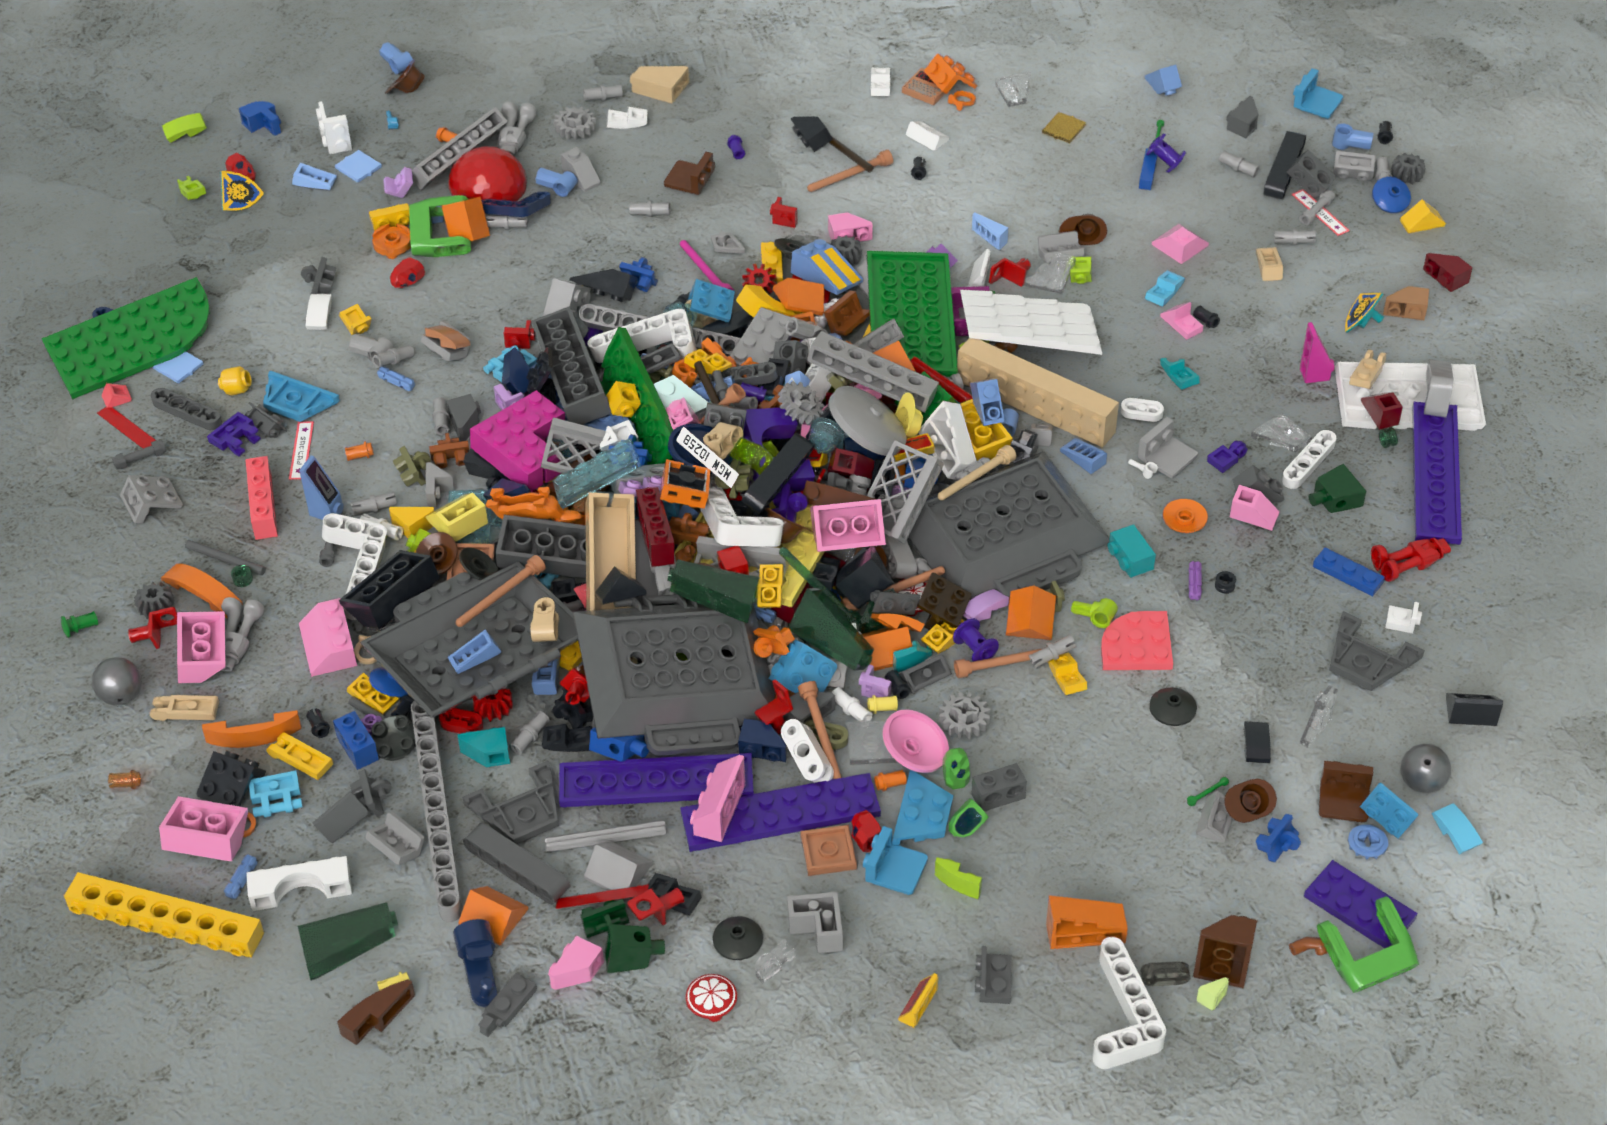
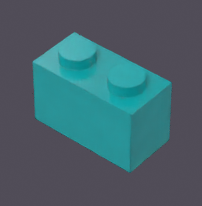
M1134 524L1110 532L1108 550L1111 555L1116 557L1120 568L1123 571L1125 570L1130 578L1154 570L1156 554Z

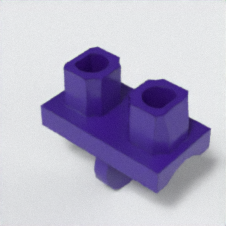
M787 483L782 488V492L778 493L773 499L776 508L771 510L795 523L797 512L807 507L808 499L800 492L793 494L790 490L791 485Z

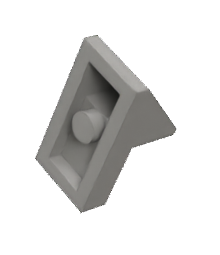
M426 462L427 505L437 509V500L441 499V492L454 491L453 478L431 462Z

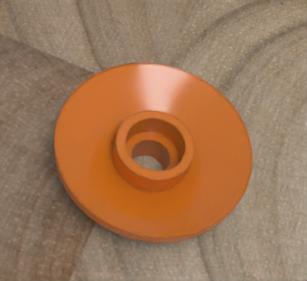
M1190 499L1171 501L1163 510V520L1166 525L1180 533L1197 532L1206 525L1208 519L1206 509L1200 503Z

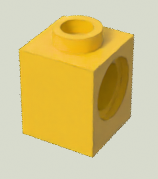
M616 381L606 395L612 415L631 418L641 405L635 384Z

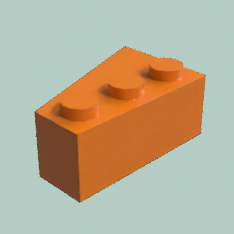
M1049 895L1046 927L1050 949L1101 945L1102 941L1107 937H1116L1123 943H1126L1128 928L1122 903Z

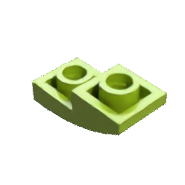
M201 113L182 116L162 125L166 139L170 143L185 134L193 137L207 129Z
M936 857L935 876L940 881L961 894L979 899L982 877L972 873L960 872L961 863L951 859Z

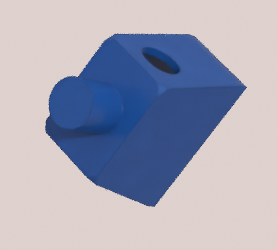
M596 727L591 729L589 750L618 761H626L635 754L644 758L649 753L647 744L644 743L645 735L598 739Z

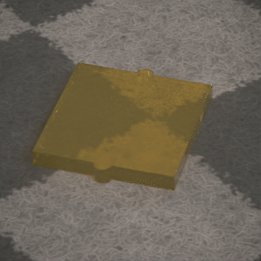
M1058 112L1043 128L1042 133L1052 136L1054 139L1071 143L1086 126V122L1076 119L1074 116Z

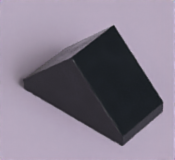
M615 566L595 592L596 598L602 605L647 594L646 589L637 580Z

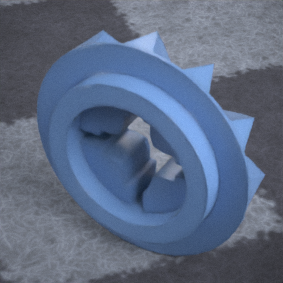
M1359 825L1353 828L1348 836L1350 850H1354L1356 856H1365L1366 860L1369 857L1377 859L1379 855H1384L1388 847V839L1385 833L1372 825ZM1367 837H1369L1370 847L1365 846V840Z

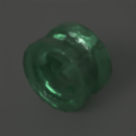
M1393 427L1379 431V440L1384 448H1389L1390 445L1396 446L1398 443L1397 433Z
M238 565L232 569L231 577L235 586L246 587L252 583L253 576L250 567Z

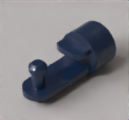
M474 919L459 924L454 929L453 936L457 954L464 962L471 998L476 1005L487 1007L497 995L490 958L493 956L495 942L490 923L486 920Z

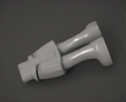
M508 101L501 108V113L508 122L499 132V148L508 151L513 156L526 140L524 132L526 126L536 117L537 109L530 103H524L521 106L520 120L517 127H514L519 118L517 106L513 102Z
M227 597L223 600L221 608L228 616V622L225 628V668L220 671L231 672L234 665L239 663V660L249 648L248 633L254 622L259 620L264 612V606L259 601L247 600L243 608L240 601L235 598ZM244 614L243 622L239 629V632L235 633L238 623L242 619Z

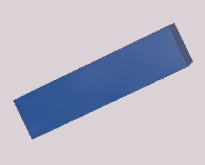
M1146 148L1139 189L1151 190L1157 155L1153 152L1147 155L1148 148Z

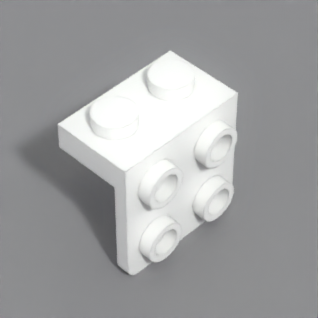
M322 101L318 102L319 108L316 109L323 146L328 147L329 154L352 150L346 115L326 118Z

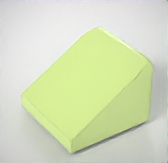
M1224 977L1200 986L1197 1001L1210 1010H1215L1227 994L1229 979Z

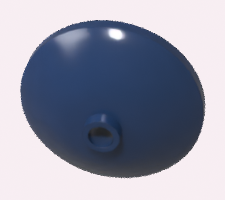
M685 424L674 429L668 440V450L672 458L687 466L693 467V465L707 468L679 444L676 439L682 428L685 427L706 445L703 437L713 427L704 426L703 424ZM734 449L723 459L729 466L734 457Z

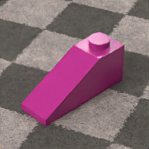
M1309 322L1300 364L1301 374L1305 383L1330 381L1331 372L1334 371V361L1330 359L1313 323Z

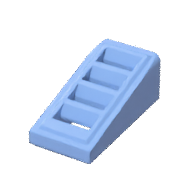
M300 163L293 174L292 184L301 187L330 190L337 179V175Z
M973 213L972 230L993 247L1001 250L1008 242V227L978 213Z

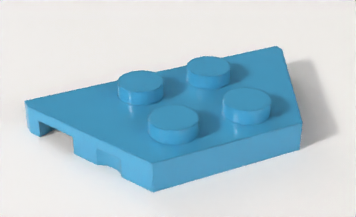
M273 371L268 372L269 381L266 384V395L263 401V405L268 411L301 422L340 401L338 394Z
M910 770L892 844L899 845L901 840L912 838L914 842L924 841L928 838H944L954 795L917 772Z

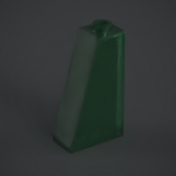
M677 559L675 568L670 567L667 581L671 582V592L741 622L748 623L756 597L759 577Z
M807 588L788 627L790 631L854 671L867 668L872 661L871 655L874 648L820 589Z
M385 902L299 925L298 930L310 980L318 979L395 937L393 926L398 925L395 910L390 912L388 903Z

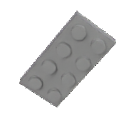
M761 307L730 355L735 360L737 366H740L749 357L752 358L753 362L757 363L768 362L769 358H773L775 341H790L792 336L786 334L785 327L787 321L792 319V317Z

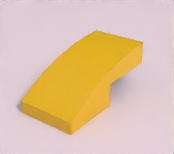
M1069 652L1061 654L1057 660L1052 659L1048 661L1049 667L1065 695L1087 690V681L1079 673L1078 664Z

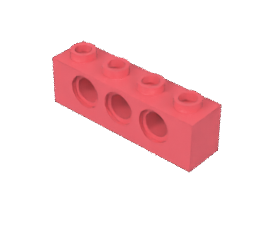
M268 456L245 459L250 516L255 540L277 537L272 473Z

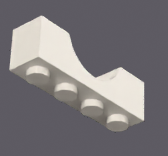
M346 856L247 872L248 898L252 911L278 907L280 900L287 892L302 886L315 887L321 890L327 899L352 895L350 869Z

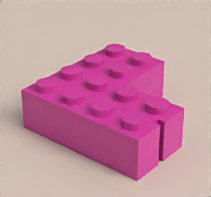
M536 390L470 428V448L511 481L525 484L532 492L542 486L543 481L547 483L561 474V472L541 468V463L553 418L565 420V412ZM556 454L547 458L548 462H560Z

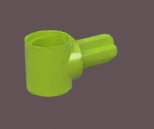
M1108 598L1101 599L1099 602L1094 601L1093 604L1073 601L1071 606L1072 613L1090 617V621L1098 628H1107L1118 611L1117 604Z

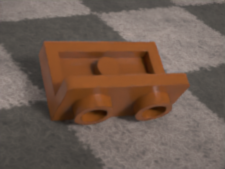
M849 291L829 307L824 314L831 333L846 336L869 317V310L862 309L856 291Z

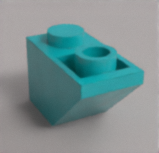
M505 727L457 734L460 752L481 765L493 767L510 764Z

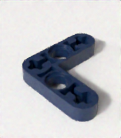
M542 191L533 193L518 202L497 199H483L481 201L485 214L526 217L550 205L551 195L550 192Z

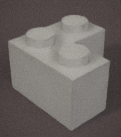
M553 278L543 316L570 306L576 320L578 314L576 311L577 307H582L589 303L591 288Z
M838 892L787 896L790 934L815 932L817 953L843 951V932Z

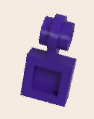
M1236 440L1230 445L1229 449L1222 445L1209 454L1207 462L1221 473H1224L1238 463V458L1244 457L1248 449L1244 442Z

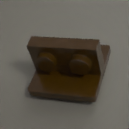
M931 573L917 604L919 609L929 613L924 628L930 630L936 624L941 626L943 622L957 628L972 594L936 573Z

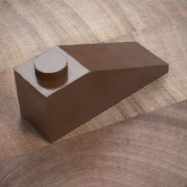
M806 480L803 495L808 499L807 505L811 506L877 500Z

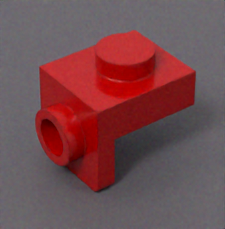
M777 197L775 204L772 203L770 207L773 224L795 228L798 223L797 208L782 205V197Z
M527 320L525 328L505 327L503 332L505 348H511L516 345L520 349H530L531 342L535 341L536 337L531 320Z

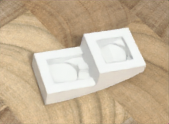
M871 68V96H890V68Z
M628 107V112L608 110L607 128L628 129L647 124V110Z
M311 294L305 326L307 330L328 329V317L331 315V294Z

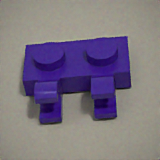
M237 412L211 432L207 439L209 443L222 451L228 447L236 456H240L245 452V449L240 447L243 444L239 439L241 436L245 435L253 444L261 440V437L256 435L258 429L254 427L253 420Z

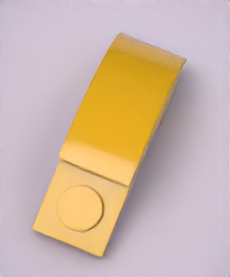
M745 284L736 299L738 304L752 317L756 316L761 307L786 316L804 313L786 309L781 302L769 296L761 286Z

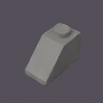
M578 147L561 154L562 172H572L578 180L576 185L582 191L587 192L601 185L588 156Z

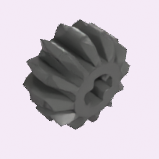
M1406 153L1397 155L1391 166L1392 177L1398 178L1404 183L1409 182L1410 184L1420 182L1426 170L1424 160L1420 159L1419 155L1414 156L1412 153L1410 155Z
M847 235L832 239L830 245H833L852 266L859 263L862 256L860 241L855 240L854 237L848 238Z
M152 581L149 586L143 584V589H138L134 597L138 613L144 615L146 619H149V612L170 608L174 605V596L171 589L162 582L156 585Z

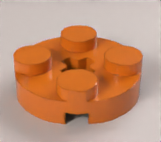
M390 224L376 229L372 235L374 250L381 255H385L388 259H395L398 255L405 253L411 248L410 229L406 226L396 224L397 227H390Z

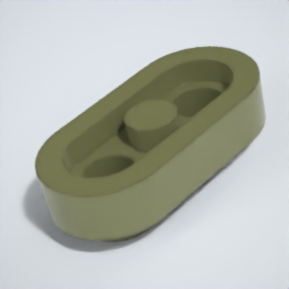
M807 721L804 724L812 729L821 746L814 721ZM824 722L832 749L844 748L848 744L847 729L841 725Z

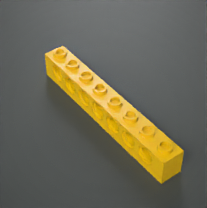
M79 872L64 895L69 910L75 914H86L98 920L116 922L121 926L136 927L143 932H155L166 938H178L189 944L197 943L207 946L212 950L227 951L239 957L246 956L252 958L264 935L260 919Z

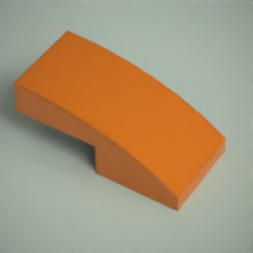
M873 613L870 617L889 629H897L901 624L908 626V629L911 631L921 632L924 623L898 614Z

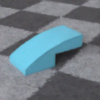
M1167 270L1158 277L1156 285L1146 292L1145 299L1163 307L1176 294L1185 278Z
M1454 803L1432 813L1442 834L1449 835L1459 855L1483 843L1473 825Z

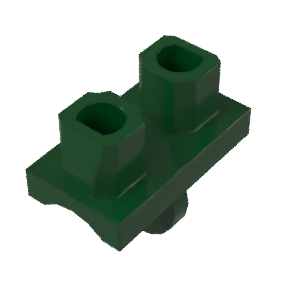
M623 899L605 901L604 906L597 909L591 906L582 909L580 916L587 938L606 931L608 933L609 924L625 925L629 923Z

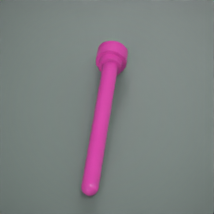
M686 240L680 241L681 248L712 284L734 291L729 284L721 282Z

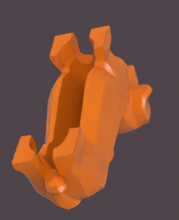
M538 487L539 493L528 492L514 497L503 495V488H492L490 492L492 499L487 500L485 504L500 519H503L504 515L533 519H551L552 521L573 523L581 519V514L578 511L569 510L566 503L560 505L557 498L549 494V487Z

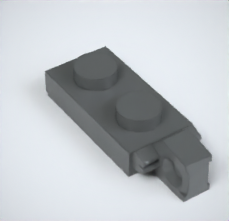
M515 973L482 1013L483 1019L478 1024L480 1033L489 1037L497 1026L500 1028L506 1027L537 991V984Z

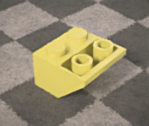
M474 493L462 495L426 516V519L438 532L449 534L455 541L488 524L485 504Z

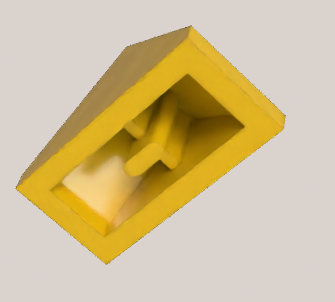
M1423 199L1400 218V222L1407 233L1443 227L1446 224L1439 212Z
M434 507L389 508L392 524L401 526L403 528V535L407 538L411 534L415 535L419 528L428 531L433 527L426 519V516L435 511Z

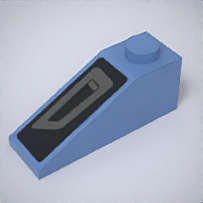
M310 455L299 470L309 516L323 520L327 514L341 515L344 505L340 492L317 459Z

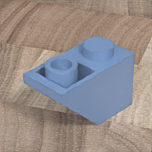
M987 379L970 383L973 403L983 426L1005 422L998 380Z

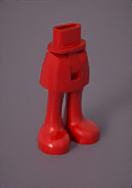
M1430 538L1409 542L1407 547L1393 553H1388L1383 545L1378 544L1371 548V559L1374 568L1377 571L1381 570V575L1385 577L1384 580L1390 582L1396 580L1400 573L1417 567L1419 570L1428 568L1436 561L1442 559L1444 554L1450 553L1451 548L1444 538L1438 540ZM1408 559V560H1406V561H1404V562L1396 563V562H1398V561Z

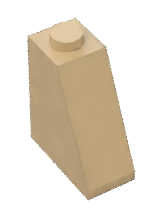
M640 66L630 77L632 92L673 104L689 83V68L686 66Z

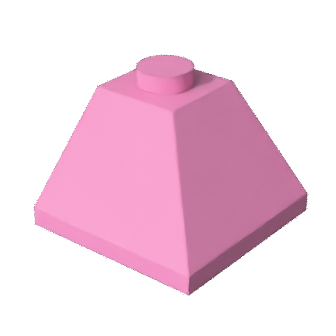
M1180 224L1152 241L1154 247L1180 264H1183L1209 246L1207 241Z

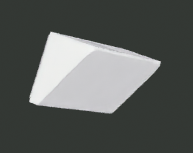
M922 121L910 122L906 132L908 137L931 150H937L950 139L947 135Z
M986 249L975 261L968 287L985 285L990 266V249Z

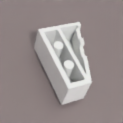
M942 401L921 426L919 435L929 434L935 446L932 455L944 463L942 470L946 477L957 480L955 478L956 475L977 462L961 405Z

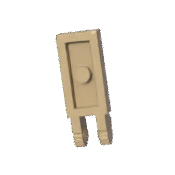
M1368 349L1365 357L1362 358L1351 375L1349 385L1371 389L1383 369L1386 353L1381 352L1376 361L1373 359V350Z
M156 696L152 704L155 708L150 710L149 715L151 716L150 718L165 721L166 719L215 720L219 699L217 696Z

